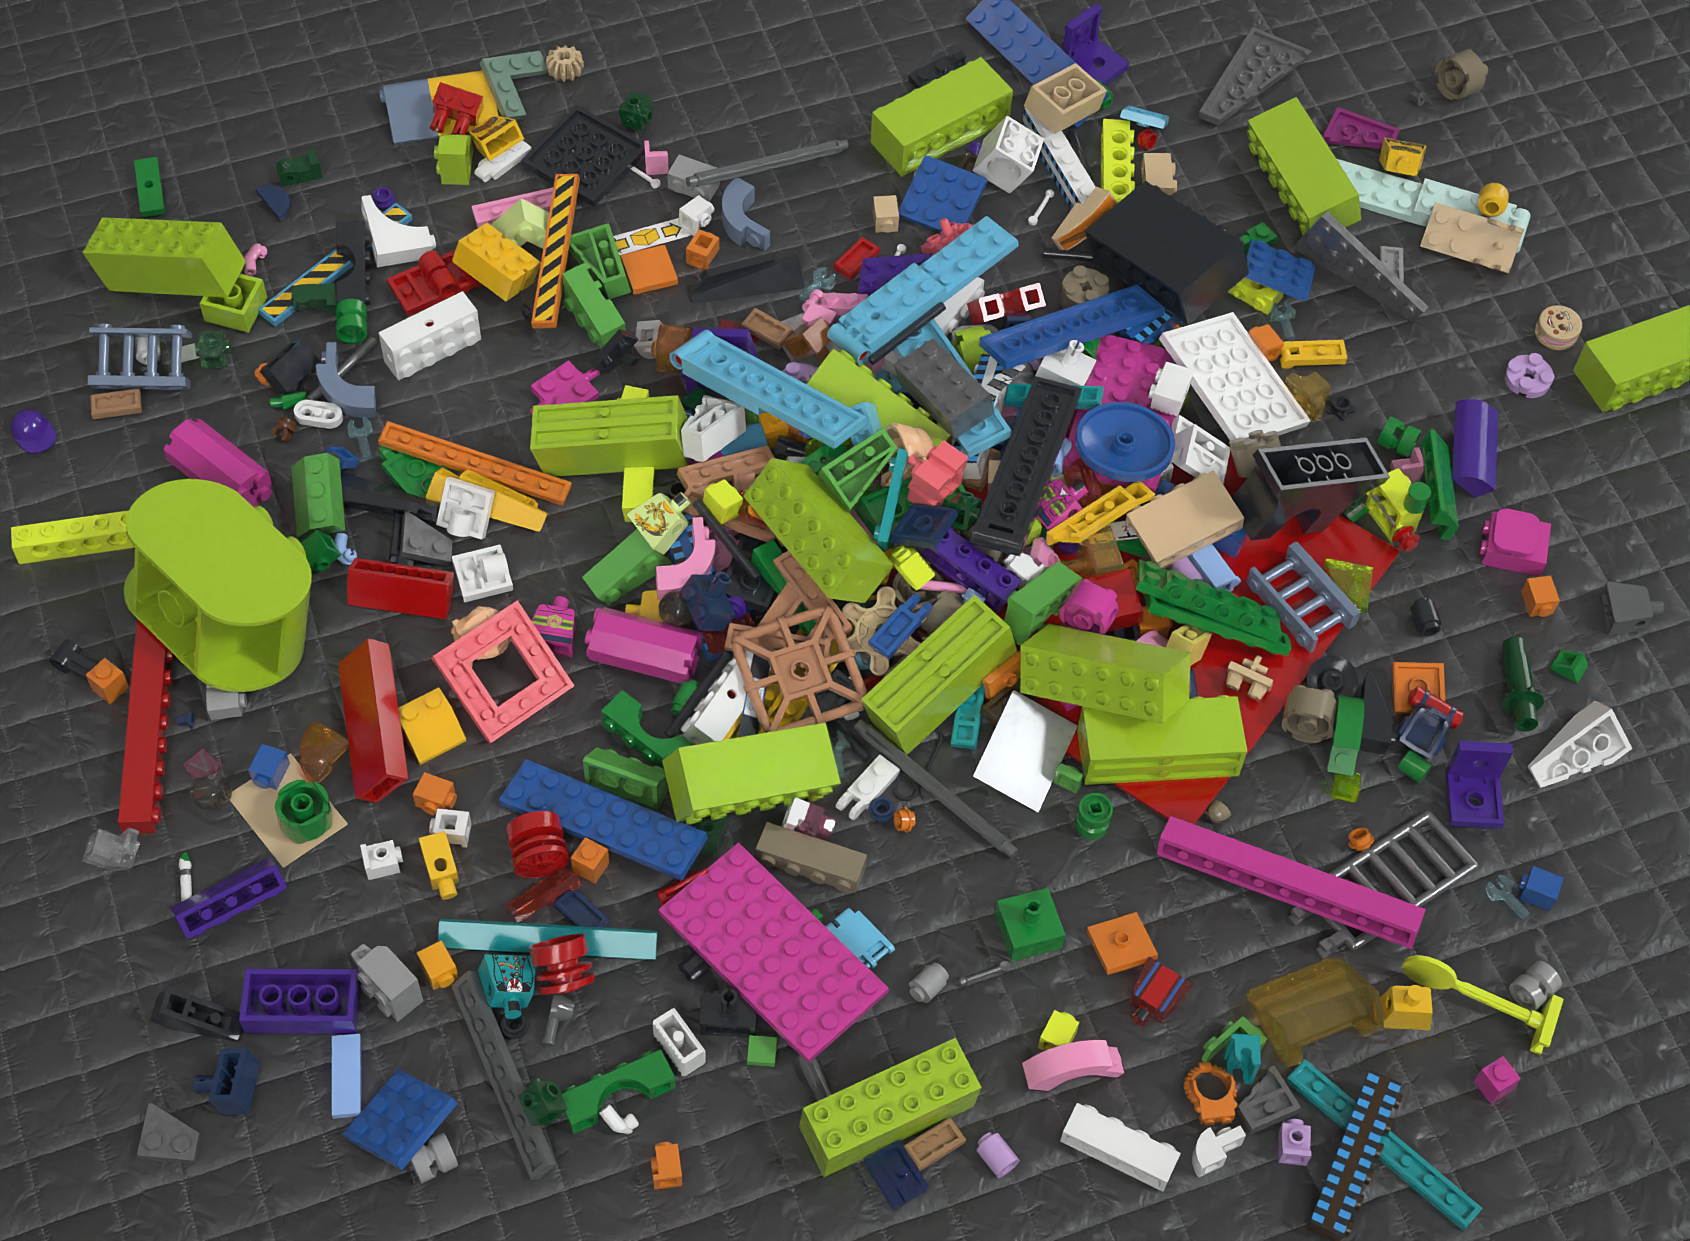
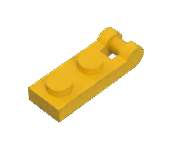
M1344 340L1286 341L1280 352V355H1282L1280 363L1284 369L1303 365L1346 364L1347 361Z

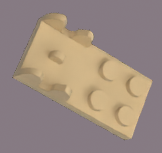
M1435 202L1420 247L1509 274L1524 229Z

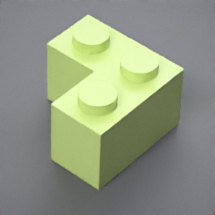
M520 199L497 218L491 226L503 234L502 238L508 237L520 247L528 241L540 248H544L549 212Z

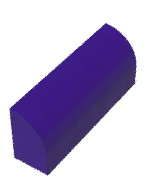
M1463 399L1455 403L1452 480L1476 498L1496 489L1498 412L1481 400Z

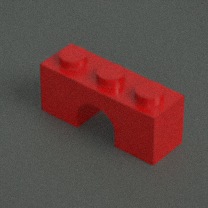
M1040 283L1003 294L998 293L967 303L972 325L1002 319L1005 316L1004 312L1025 313L1046 306Z

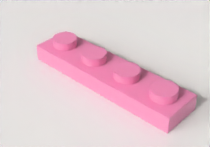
M553 188L472 206V213L477 228L485 223L491 225L520 199L550 212Z

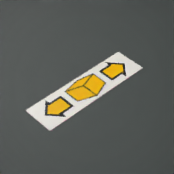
M679 218L613 237L619 255L688 237L691 234L679 225Z

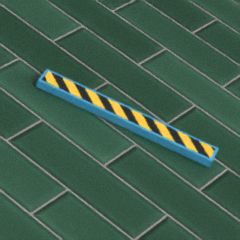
M397 203L382 213L387 218L402 225H407L413 220L412 214ZM371 243L370 245H365V251H370V253L373 251ZM335 249L261 306L259 314L276 327L296 311L291 305V293L295 286L300 284H331L354 265L347 258L338 255Z

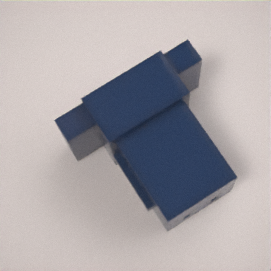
M189 711V714L178 716L177 723L179 726L188 725L193 729L195 718L192 711Z

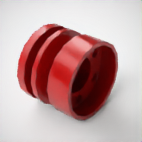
M535 811L523 814L507 824L505 832L510 850H512L511 858L516 875L523 878H541L552 875L568 865L570 858L566 842L562 839L564 833L559 815L549 811Z
M584 933L548 939L529 947L533 966H546V970L535 975L537 981H547L538 986L540 994H564L578 990L596 980L593 972H583L593 967L592 962L578 961L579 957L589 952Z

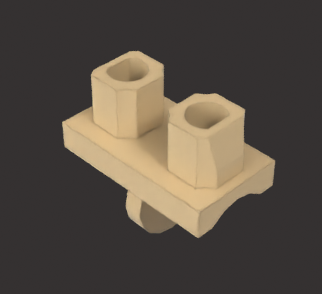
M1257 655L1254 661L1245 658L1242 663L1244 666L1231 661L1228 666L1226 686L1238 691L1244 680L1252 684L1247 695L1260 701L1266 691L1270 692L1273 680L1257 673L1260 672L1266 675L1268 671L1267 667L1260 665L1262 657Z

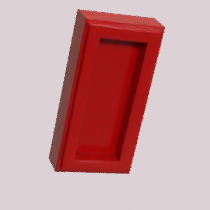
M861 237L833 264V269L849 280H852L861 272L863 258L877 257L880 254V248L864 237Z

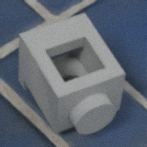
M660 320L638 321L636 329L638 341L634 347L644 358L654 359L657 354H663L665 336H668L667 329Z

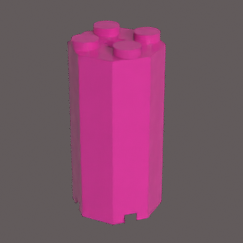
M186 419L171 432L169 438L172 439L170 446L166 443L164 447L167 461L190 479L208 480L225 485L238 492L253 507L258 506L262 501H266L271 496L272 490L270 486L272 483L269 472L201 419H196V422L192 419Z
M605 607L603 609L596 608L593 617V629H588L585 637V644H588L586 656L589 657V660L677 683L682 681L688 682L689 679H693L700 657L697 656L698 649L702 647V632Z

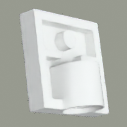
M453 477L446 478L436 525L447 528V532L455 536H472L482 540L486 536L495 491Z
M501 544L452 556L464 602L513 590L506 557L502 551Z

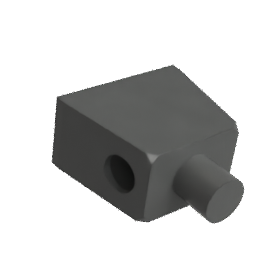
M1606 582L1600 593L1608 635L1644 630L1650 624L1653 615H1663L1664 613L1663 601H1650L1648 589L1645 586Z

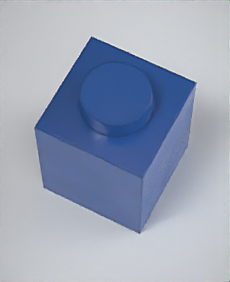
M261 744L248 771L252 782L256 786L263 789L269 787L277 790L290 762L286 751Z
M1533 866L1529 874L1523 873L1518 888L1522 889L1519 899L1550 911L1557 900L1564 878Z

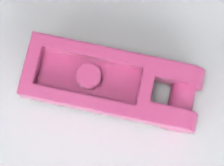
M814 289L809 295V299L802 305V309L806 312L811 302L837 312V316H843L869 296L868 294L823 293L818 289Z

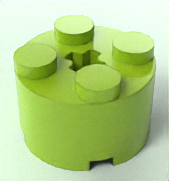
M981 325L952 331V335L956 336V339L951 340V344L973 375L975 365L979 364L981 354L989 355L979 346L980 337L989 335L991 332L990 330H985Z

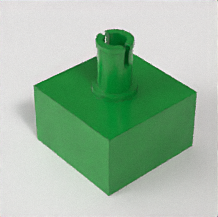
M1048 888L997 901L994 915L1011 962L1062 949L1065 932Z

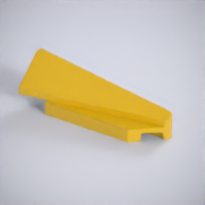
M441 468L433 476L426 494L428 500L441 503L446 478L453 477L495 491L490 518L534 531H540L548 515L547 512L537 508L538 503L534 499L469 469L458 476Z
M1141 481L1134 482L1125 489L1119 485L1046 532V544L1049 546L1057 542L1080 543L1134 507L1155 497V493Z

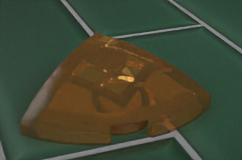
M315 721L305 731L299 746L301 750L299 762L306 779L310 783H320L333 770L332 764L349 748L348 740Z

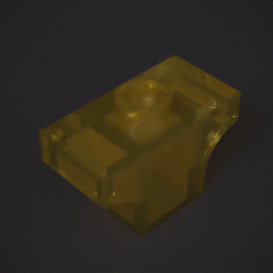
M1316 371L1308 376H1299L1294 372L1287 376L1285 385L1306 415L1314 422L1320 419L1326 404L1325 402L1328 400L1331 386Z

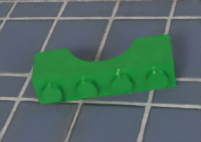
M623 690L601 710L602 725L608 732H615L621 737L625 745L629 748L634 747L647 762L655 763L663 769L662 760L680 747L694 745L682 735L668 739H659L647 734L640 726L642 719L641 704Z
M661 1049L656 1052L648 1051L632 1063H621L612 1072L605 1075L597 1074L583 1085L578 1087L574 1085L566 1088L561 1095L568 1110L563 1114L574 1135L599 1123L600 1108L611 1094L620 1090H635L643 1093L651 1100L675 1089V1076Z

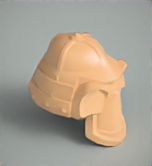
M892 423L887 426L886 432L895 445L900 449L907 450V460L911 455H914L922 462L928 460L926 456L933 447V441H931V438L925 431L900 423ZM898 449L896 450L893 457H897ZM907 462L902 480L912 477L913 467ZM889 471L882 474V488L890 486L893 472Z
M478 606L468 616L461 618V620L455 619L452 621L451 633L453 634L454 642L499 613V611L490 607ZM508 637L476 660L493 658L502 654L508 648L509 642H511L510 638Z

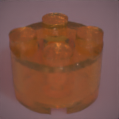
M660 324L657 342H653L651 346V354L656 356L658 372L681 374V369L673 366L669 356L671 352L691 339L693 327Z

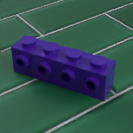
M951 527L936 549L919 547L917 550L920 556L965 589L971 588L980 593L985 598L984 603L996 612L1000 611L1009 596L1021 582L1013 572L1006 570L996 563L991 556L984 554L974 544H970V541L962 538Z
M268 857L170 908L185 937L189 939L201 935L208 928L216 924L226 922L241 911L253 908L257 903L266 898L278 895L287 886L276 864Z

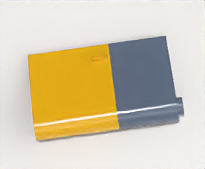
M483 71L383 85L384 90H379L381 103H386L394 145L436 139L444 136V134L451 135L456 120L450 118L446 121L443 133H437L438 129L434 132L429 128L435 115L433 113L432 101L440 82L483 96V110L478 124L483 123L492 116H499L496 102ZM469 125L466 134H468L470 130L474 128V126Z

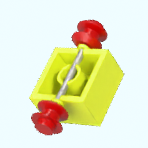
M1398 468L1388 473L1390 478L1384 484L1366 493L1368 497L1365 504L1370 509V515L1389 541L1393 543L1399 542L1398 550L1409 552L1418 545L1420 536L1418 534L1412 535V533L1416 532L1423 512L1412 514L1405 510L1403 502L1411 481Z

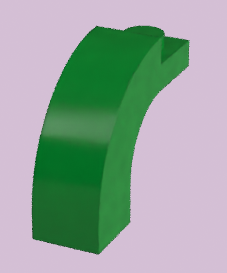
M1336 694L1338 704L1327 771L1353 776L1362 736L1364 699Z

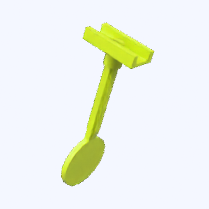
M1415 955L1409 956L1404 960L1402 969L1405 975L1414 982L1432 989L1443 990L1453 988L1470 998L1524 1021L1526 1025L1535 1028L1536 1031L1529 1051L1540 1055L1544 1046L1547 1048L1550 1046L1563 998L1553 994L1544 1003L1542 1011L1539 1013L1532 1009L1527 1010L1476 986L1457 980L1455 971L1437 959Z

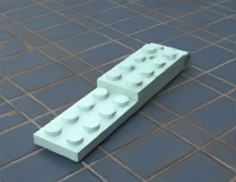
M1337 159L1359 193L1360 208L1427 227L1435 202L1523 228L1524 232L1516 253L1520 251L1531 217L1527 210L1522 208L1516 209L1517 205L1508 203L1507 209L1503 214L1496 217H1488L1479 211L1477 206L1479 194L1426 178L1424 183L1421 184Z

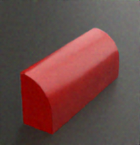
M354 558L348 568L347 605L447 619L452 601L454 572Z

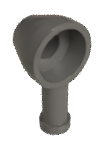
M554 994L544 1038L541 1041L544 1045L555 1046L556 1041L554 1040L559 1021L571 1020L575 1003L564 995Z

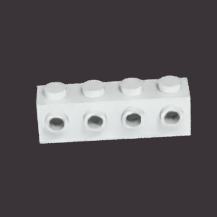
M1078 1103L1068 1120L1060 1142L1162 1192L1181 1154L1168 1143H1159L1141 1130H1132L1124 1126L1123 1122L1117 1118H1107L1099 1114L1094 1107Z

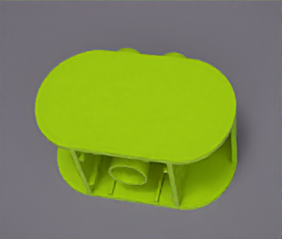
M181 479L160 484L142 494L133 503L126 518L127 536L135 547L134 568L128 574L124 584V600L131 613L198 679L213 688L231 692L255 691L272 686L289 676L300 663L304 652L312 578L311 568L301 543L295 537L289 536L286 538L273 526L270 515L263 507H253L238 492L220 483L201 479Z

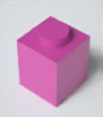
M1504 1056L1483 1068L1474 1080V1083L1490 1104L1513 1091L1521 1078Z

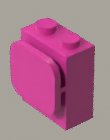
M1501 509L1499 512L1492 511L1489 520H1484L1481 534L1485 535V540L1481 541L1479 554H1482L1481 564L1540 577L1547 563L1551 524L1541 522L1535 515L1512 509Z

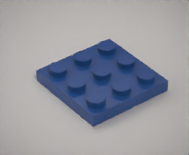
M925 155L898 209L899 217L938 233L942 231L939 221L943 218H947L949 223H968L986 187L987 178Z
M1251 240L1246 253L1249 274L1245 278L1306 302L1310 293L1316 265L1312 264L1308 259L1296 258L1285 250L1269 247L1263 241Z
M398 1069L346 1129L343 1135L351 1143L403 1170L455 1108L457 1102L453 1097Z

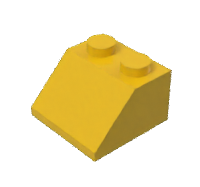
M439 687L398 708L402 736L420 765L466 742L465 735L454 711Z

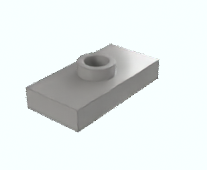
M1380 246L1379 260L1404 283L1403 248Z

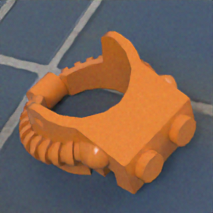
M1210 1061L1206 1063L1198 1062V1067H1194L1193 1070L1191 1069L1187 1073L1183 1084L1185 1095L1193 1103L1195 1111L1200 1114L1198 1117L1200 1124H1205V1126H1211L1217 1122L1228 1124L1233 1121L1235 1117L1234 1109L1238 1105L1235 1101L1237 1085H1235L1236 1082L1233 1075L1229 1072L1227 1073V1070H1223L1220 1066H1212ZM1211 1072L1212 1075L1217 1076L1224 1083L1226 1096L1219 1100H1210L1203 1097L1198 1091L1195 1078L1200 1076L1201 1073Z

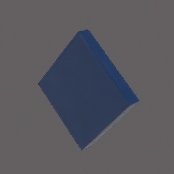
M913 503L890 535L891 543L936 549L957 518L958 513L955 508Z

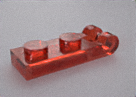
M562 867L506 904L505 908L509 915L519 923L522 920L531 918L535 911L544 905L553 903L565 891L577 890L581 885V880L569 868Z

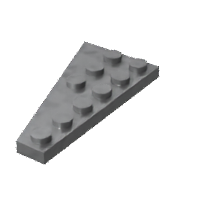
M1252 27L1200 109L1198 118L1219 126L1309 59L1312 51Z
M1328 211L1292 247L1411 322L1415 321L1428 308L1419 297Z

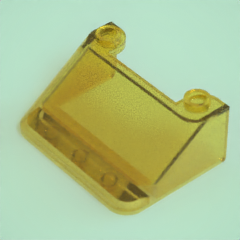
M1340 958L1322 960L1257 986L1247 993V999L1280 1061L1287 1068L1302 1062L1303 1051L1300 1048L1302 1046L1352 1026L1362 1036L1371 1035L1373 1032L1384 1028L1378 990Z

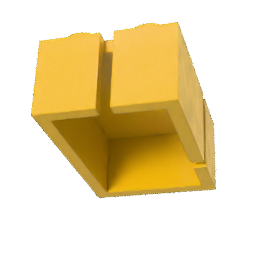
M485 223L458 241L452 262L504 301H508L517 295L519 291L534 283L541 262L508 237L502 238L503 234L489 223Z

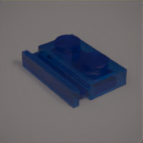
M900 1140L881 1149L870 1158L864 1159L865 1166L892 1210L929 1190L928 1184Z

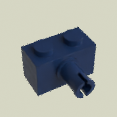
M720 571L716 575L692 574L680 590L699 631H724L736 615L724 591L732 581L725 572Z
M247 1048L221 1049L215 1075H196L194 1079L200 1081H193L194 1091L196 1093L210 1092L208 1101L222 1115L249 1114L260 1061Z

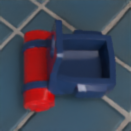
M1417 686L1408 695L1407 703L1413 709L1410 716H1405L1399 725L1397 739L1412 750L1431 759L1433 755H1438L1447 739L1444 736L1449 728L1451 730L1457 729L1461 725L1464 712L1457 709L1456 706L1439 699L1430 693L1429 690Z

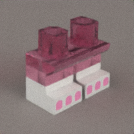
M794 798L787 808L781 827L790 830L797 828L805 831V835L826 840L828 835L832 834L836 819L823 815L825 808Z

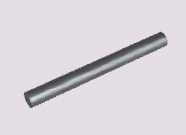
M370 337L338 367V375L342 378L378 344L377 340L374 337ZM320 386L315 388L306 397V400L317 401L323 395Z

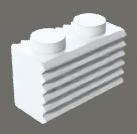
M1166 362L1163 369L1159 368L1155 378V382L1158 384H1152L1148 398L1152 399L1151 409L1160 410L1170 415L1174 414L1175 417L1178 416L1190 387L1194 370Z
M675 1008L653 1020V1035L660 1042V1046H663V1050H666V1054H669V1058L672 1059V1063H675V1067H678L681 1076L688 1075L706 1062L704 1048Z

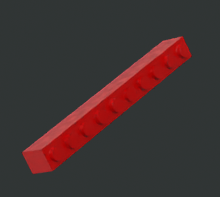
M138 619L118 824L123 834L156 833V824L161 822V809L158 807V800L163 799V785L160 784V776L165 775V762L162 760V753L167 752V739L164 737V730L169 729V717L166 714V707L171 706V695L168 692V685L173 683L170 663H174L175 655Z

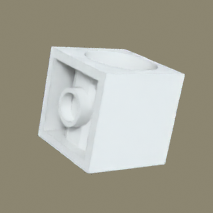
M1006 116L984 138L973 172L987 178L988 181L1010 194L1034 171L1044 138L1009 116Z

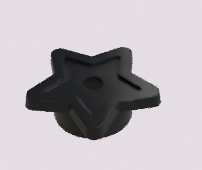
M1348 395L1328 397L1330 406L1326 413L1335 414L1342 421L1346 419L1347 414L1357 410V408L1351 405Z

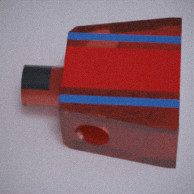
M1148 957L1129 1003L1136 1008V1011L1131 1016L1132 1020L1142 1027L1146 1026L1150 1018L1158 1023H1163L1188 998L1193 983L1153 958Z

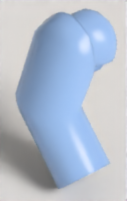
M337 533L334 543L341 553V556L337 559L344 565H351L354 558H357V553L355 550L351 552L350 548H346L348 536L344 533Z

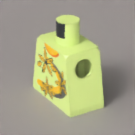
M682 492L673 500L662 493H658L630 511L627 515L650 546L664 555L688 526V521L681 512L691 502Z

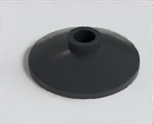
M1324 656L1315 661L1310 667L1307 674V687L1331 690L1334 693L1335 700L1336 694L1353 697L1358 687L1357 672L1348 660L1340 656ZM1327 678H1333L1335 685L1329 686L1326 682Z

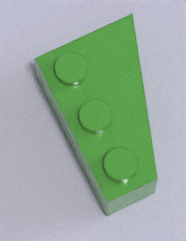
M609 223L571 235L569 244L571 255L580 265L585 262L591 267L589 269L591 278L594 282L599 280L602 285L600 289L608 299L631 293Z
M585 262L562 273L565 295L563 303L569 312H573L578 325L588 331L590 340L593 343H597L602 349L619 329L626 331L625 322L610 299L606 300L599 290L602 288L599 280L593 281L589 274L591 267Z
M883 427L822 467L818 475L846 510L850 512L890 461L898 447Z
M636 529L582 578L599 600L610 605L656 575V566H671L673 564L667 552L663 555L654 550L640 531Z
M1058 561L1053 566L1046 567L1035 579H1030L1018 592L1014 591L1007 600L1008 607L1004 622L1011 628L1014 642L1021 646L1036 630L1040 631L1046 627L1043 623L1052 614L1055 616L1059 614L1063 603L1074 586L1082 580V577Z

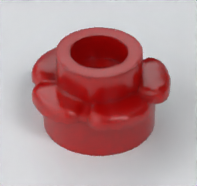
M1145 129L1138 134L1137 142L1140 149L1151 150L1155 146L1157 134L1152 129Z

